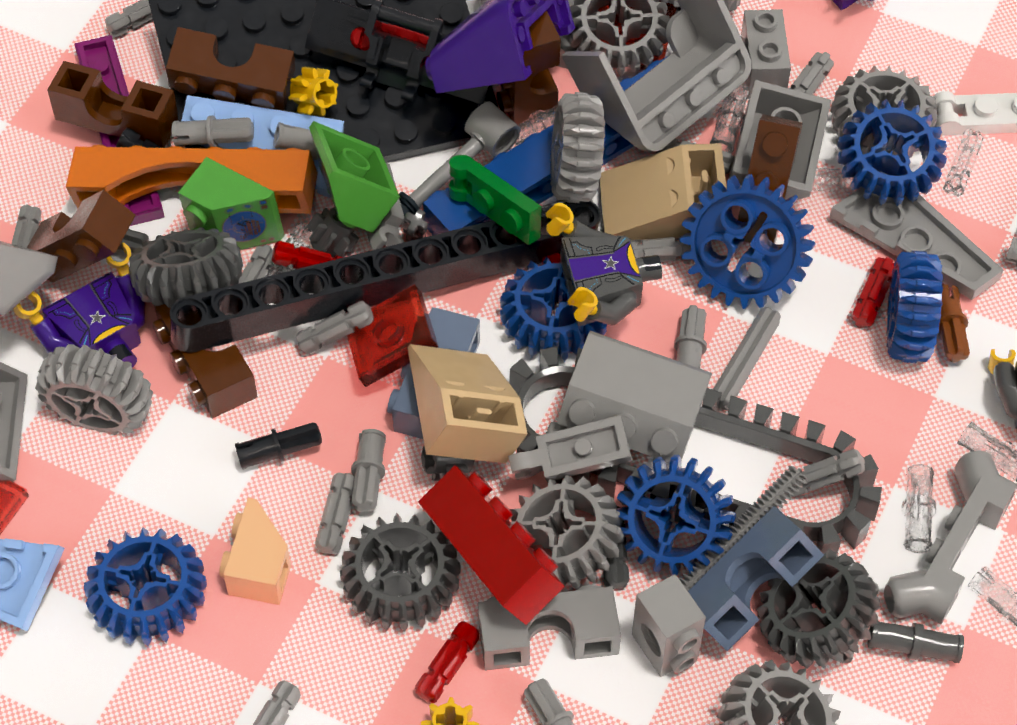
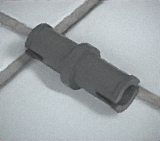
M879 622L878 625L869 627L871 640L867 641L868 648L905 653L908 659L918 660L920 656L953 661L958 664L961 661L964 649L963 635L924 629L923 624L913 623L910 627Z

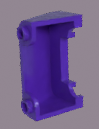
M568 0L486 1L439 42L430 52V57H427L425 64L428 78L433 81L436 93L526 80L532 74L530 66H525L523 60L524 51L533 48L529 27L547 10L559 36L569 35L575 29Z

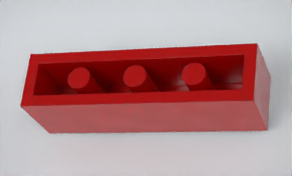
M454 465L418 503L498 602L522 623L527 625L565 587L553 573L559 566L541 547L536 551L531 547L536 539L518 521L512 525L509 519L514 515L513 512L497 496H494L492 499L489 498L488 494L493 489L478 473L474 471L468 476L458 466Z

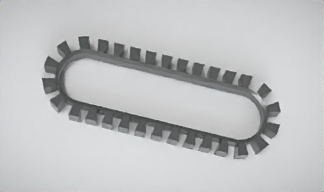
M557 347L540 349V371L534 374L523 358L510 368L509 384L521 399L523 413L527 403L538 392L549 387L569 385L575 367L558 366ZM581 348L577 349L575 367L582 352ZM709 388L706 390L702 407L695 422L696 426L813 463L834 455L839 459V454L854 449L856 442L854 437L840 430L833 448L822 445L826 425L812 420H808L804 439L797 437L796 431L800 417L783 411L779 430L771 429L770 424L774 409L757 403L753 423L746 421L744 418L748 400L732 395L730 396L728 413H720L722 392ZM526 419L525 423L528 434L517 448V453L538 449L535 436H539V434L529 426ZM871 454L864 457L865 471L862 474L847 478L844 475L845 479L843 482L848 489L850 504L839 516L823 522H805L786 516L812 542H817L816 545L823 554L830 548L838 555L842 541L838 535L839 533L855 549L866 539L871 521H875L880 505L882 487H873L879 468ZM624 463L571 476L574 482L577 483L583 476L590 481L591 473L598 475L597 484L603 487L606 495L613 499L617 482L625 484L629 476H635L640 479L637 471L638 468ZM563 478L555 480L556 483L561 484ZM663 482L654 485L647 490L651 492L650 499L654 500L656 496L666 499L671 498L677 490L679 483ZM625 484L624 491H630ZM693 489L691 494L692 505L694 508L704 509V518L710 520L705 501ZM681 498L677 502L674 521L678 523L682 519L679 517L680 509L678 508ZM734 499L731 505L722 508V510L735 512V522H738L737 518H742V513L746 515L745 510H749V506L753 505Z

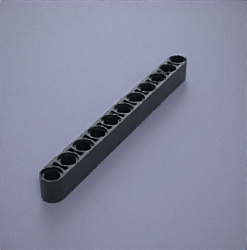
M591 201L563 203L571 209L575 220L589 228L598 230L601 212L595 203ZM548 206L542 208L541 237L530 245L515 235L508 233L502 226L492 220L183 297L177 300L170 309L171 342L180 351L197 352L325 319L343 309L346 313L349 306L359 301H364L372 307L512 271L517 268L527 267L530 261L539 264L542 263V259L545 256L555 253L560 255L561 238H564L562 233L558 236L548 234L546 225L552 220L546 217V212L552 207Z

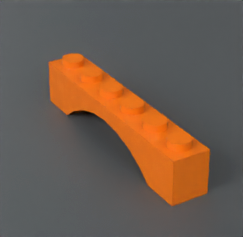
M93 145L91 147H75L65 187L77 209L82 200L102 190H105L121 204L125 205L133 199L153 191L184 185L203 160L208 157L274 191L279 213L311 214L318 172L310 150L298 148L272 150L249 147L247 149L209 147L205 149L183 148L180 146L146 148L139 145L131 147Z

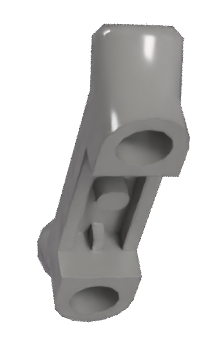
M977 450L966 453L956 463L954 474L966 504L963 508L958 505L954 506L944 526L950 532L944 541L936 538L925 558V562L931 564L929 568L891 576L886 583L884 599L888 611L896 618L900 619L923 614L942 624L954 605L966 578L953 571V568L976 527L981 523L996 530L1017 491V483L999 475L993 458L988 452Z

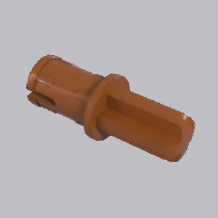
M942 285L943 303L941 306L939 333L942 337L945 356L949 358L950 362L958 363L960 360L967 359L970 355L966 334L969 322L967 316L962 312L959 289L952 285L950 288L952 296H950L949 286Z

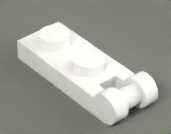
M940 91L933 96L936 98L935 109L939 115L936 125L941 127V135L1017 133V93L954 95L950 91Z

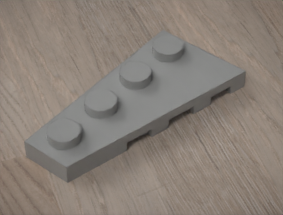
M861 187L831 208L830 218L897 257L901 252H912V250L926 251L928 254L938 255L942 265V283L950 288L952 285L956 286L960 294L971 300L1002 277L1004 270L920 194L913 203L904 196L902 204L896 206L892 197H887L885 204L880 206L879 196L872 193V196L865 200L863 197L865 189Z

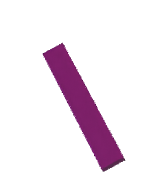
M112 35L74 43L80 65L100 70L102 80L109 89L123 96L129 95ZM99 132L103 146L116 147L120 137ZM158 190L133 199L124 205L136 215L130 226L165 218Z

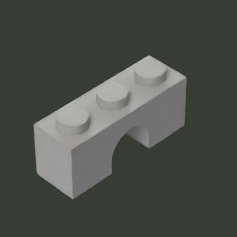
M590 584L581 586L575 591L559 592L527 625L506 610L494 596L487 601L478 602V625L485 671L529 666L530 640L537 633L544 630H556L566 635L572 644L574 660L619 655L621 631L613 586L600 587Z

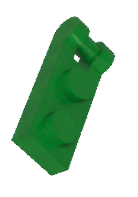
M456 155L450 159L449 174L453 177L449 183V196L451 199L458 202H468L480 213L485 214L502 226L508 233L515 235L528 245L541 237V205L471 157Z

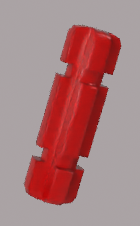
M284 241L275 243L272 252V262L274 264L285 267L291 264L293 269L344 258L338 255L331 258L330 253L303 246L294 248V244Z
M878 257L874 260L870 269L871 273L868 274L858 296V302L855 303L850 315L851 319L855 321L856 326L871 327L874 324L878 315L877 311L880 310L890 287L892 270L894 269L892 258Z
M461 621L452 631L451 635L453 637L451 640H446L428 666L429 672L423 673L415 685L416 694L421 699L433 704L440 698L444 692V685L450 683L467 658V651H472L479 640V630L473 625Z

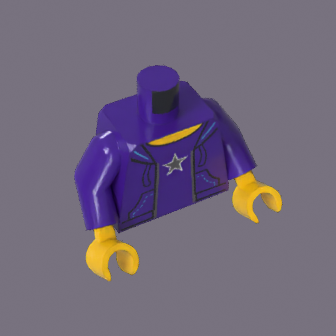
M121 243L122 249L126 254L124 261L116 262L111 256L105 258L109 266L117 269L118 276L115 277L112 272L105 274L43 308L44 316L39 312L42 305L41 298L34 291L27 296L33 303L34 309L32 311L24 310L20 303L13 308L15 315L19 318L31 321L30 329L48 354L49 352H54L56 347L66 348L68 344H74L79 348L87 345L94 350L102 348L105 353L110 355L117 354L118 359L124 362H131L132 368L135 366L137 357L131 350L138 347L141 343L138 330L145 324L146 302H143L141 297L136 295L135 289L131 284L128 265L131 249L127 244Z

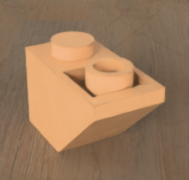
M248 497L243 513L237 512L232 525L234 543L231 552L225 551L223 553L219 575L224 578L227 592L230 596L280 605L291 569L288 545L257 499Z

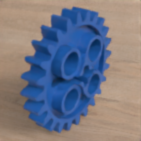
M748 174L740 186L738 179L733 175L727 180V189L720 181L715 182L711 186L713 194L704 190L698 196L702 204L694 202L688 208L694 217H687L682 222V226L691 232L684 234L680 238V242L691 245V248L681 256L682 259H694L695 262L687 272L689 274L701 273L703 277L697 286L701 288L710 283L713 286L710 296L712 299L718 296L720 292L725 293L727 306L736 297L740 298L742 309H746L750 305L752 298L755 299L759 308L765 306L768 296L772 301L778 303L783 297L782 290L791 294L796 288L793 280L802 282L807 275L801 267H809L813 262L812 257L803 253L811 251L816 245V242L804 239V236L811 233L814 229L813 225L801 224L802 218L808 213L807 209L798 211L793 209V205L798 197L794 195L785 200L782 197L785 185L781 184L774 192L769 190L770 182L768 177H765L758 186H755L752 174ZM732 206L743 207L749 215V221H738L732 214ZM760 213H767L765 222L750 242L751 247L742 255L733 272L729 271L728 265L744 243V237L753 228ZM774 228L779 230L784 237V243H772L767 236V229ZM711 241H722L728 249V255L717 254L712 248ZM754 262L758 264L763 271V277L750 275L746 269V263Z

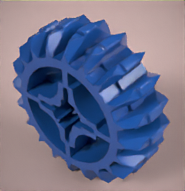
M886 98L882 101L880 109L870 102L865 108V113L857 110L852 116V122L845 123L842 130L843 135L839 137L837 143L838 149L841 150L838 153L837 162L838 164L845 165L841 172L842 178H853L850 185L852 191L863 187L865 189L863 194L865 200L869 199L872 193L878 195L880 206L885 204L887 197H892L893 202L898 206L902 204L904 196L913 203L918 199L919 192L925 195L929 193L933 186L932 183L940 180L942 175L941 169L944 168L947 161L946 156L943 154L947 148L946 141L939 139L942 134L941 127H930L933 121L932 114L921 118L918 115L920 112L919 105L913 107L911 111L904 109L905 103L903 99L898 102L896 108L891 107ZM872 133L875 138L873 142L874 147H871L869 153L863 155L860 142ZM920 150L923 164L912 172L909 167L911 163L909 158L913 156L914 152Z
M912 250V252H901L894 262L888 296L886 347H888V354L892 359L916 364L917 362H927L934 353L943 303V274L938 255L928 254L926 251Z
M547 256L541 266L530 261L527 271L517 268L514 279H507L505 292L500 297V308H502L500 310V321L505 326L507 338H515L517 350L528 347V353L531 358L539 353L540 349L557 347L558 355H560V358L565 363L568 353L573 352L577 355V349H583L590 331L605 335L607 324L595 321L583 326L577 325L573 307L567 303L570 297L560 261L559 263H551ZM556 302H559V307L556 308L555 316H552V311L555 310Z
M673 455L668 468L665 460L662 457H657L653 460L654 471L646 464H642L637 469L640 479L635 476H629L625 484L630 491H621L618 494L617 499L622 504L628 506L616 510L620 512L618 517L621 520L628 521V523L620 527L623 535L631 534L632 539L625 545L626 551H633L636 547H639L643 552L638 556V563L644 564L649 557L655 559L653 564L654 572L659 573L664 564L669 563L670 574L678 575L681 563H683L685 569L691 574V571L694 572L693 566L696 567L695 561L697 562L698 560L704 566L710 564L709 559L705 556V554L708 555L707 550L717 555L724 552V549L717 545L715 541L720 543L718 539L730 540L732 538L731 532L733 531L724 524L734 522L736 513L722 510V508L733 503V495L719 496L718 492L726 485L725 480L719 479L712 484L708 480L714 471L711 466H707L701 474L695 471L698 466L696 458H691L686 468H682L680 455ZM663 482L679 483L677 490L671 498L666 499L656 496L653 500L645 497L647 490L654 485ZM693 489L705 501L710 520L704 518L705 513L696 510L692 505L691 494ZM681 498L678 508L680 509L679 517L682 519L670 532L673 522L671 521L672 514L669 511ZM642 511L646 512L645 517L655 521L660 531L658 540L647 530L642 518ZM699 531L707 534L706 538L696 545L685 548L672 547L679 533L686 532L695 535Z
M142 527L139 537L132 538V535L125 531L123 535L124 542L117 544L109 539L107 544L109 553L96 552L94 557L96 565L87 566L86 574L89 581L84 583V592L86 597H88L86 602L88 611L95 615L96 625L101 629L106 628L108 635L113 639L123 634L125 642L131 645L138 636H141L143 644L149 647L152 636L159 635L167 643L169 638L168 631L173 628L183 634L185 629L183 619L196 621L198 614L195 607L204 606L205 597L202 591L206 590L207 580L206 576L203 575V562L199 557H196L193 546L191 544L184 545L182 538L178 534L168 539L166 532L160 528L154 536H150L148 530ZM162 564L176 570L181 576L180 582L171 580L170 575L163 574L161 570ZM112 591L120 592L122 597L128 598L130 603L129 609L117 605L111 599Z

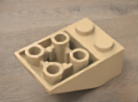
M721 143L679 145L601 172L599 182L604 232L615 236L625 235L630 240L668 237L676 239L691 232L682 226V222L687 217H694L688 208L694 202L702 204L698 196L704 190L713 194L711 186L717 181H720L727 189Z
M410 344L408 346V353L426 455L507 463L509 460L508 456L516 451L528 433L521 399L487 354Z

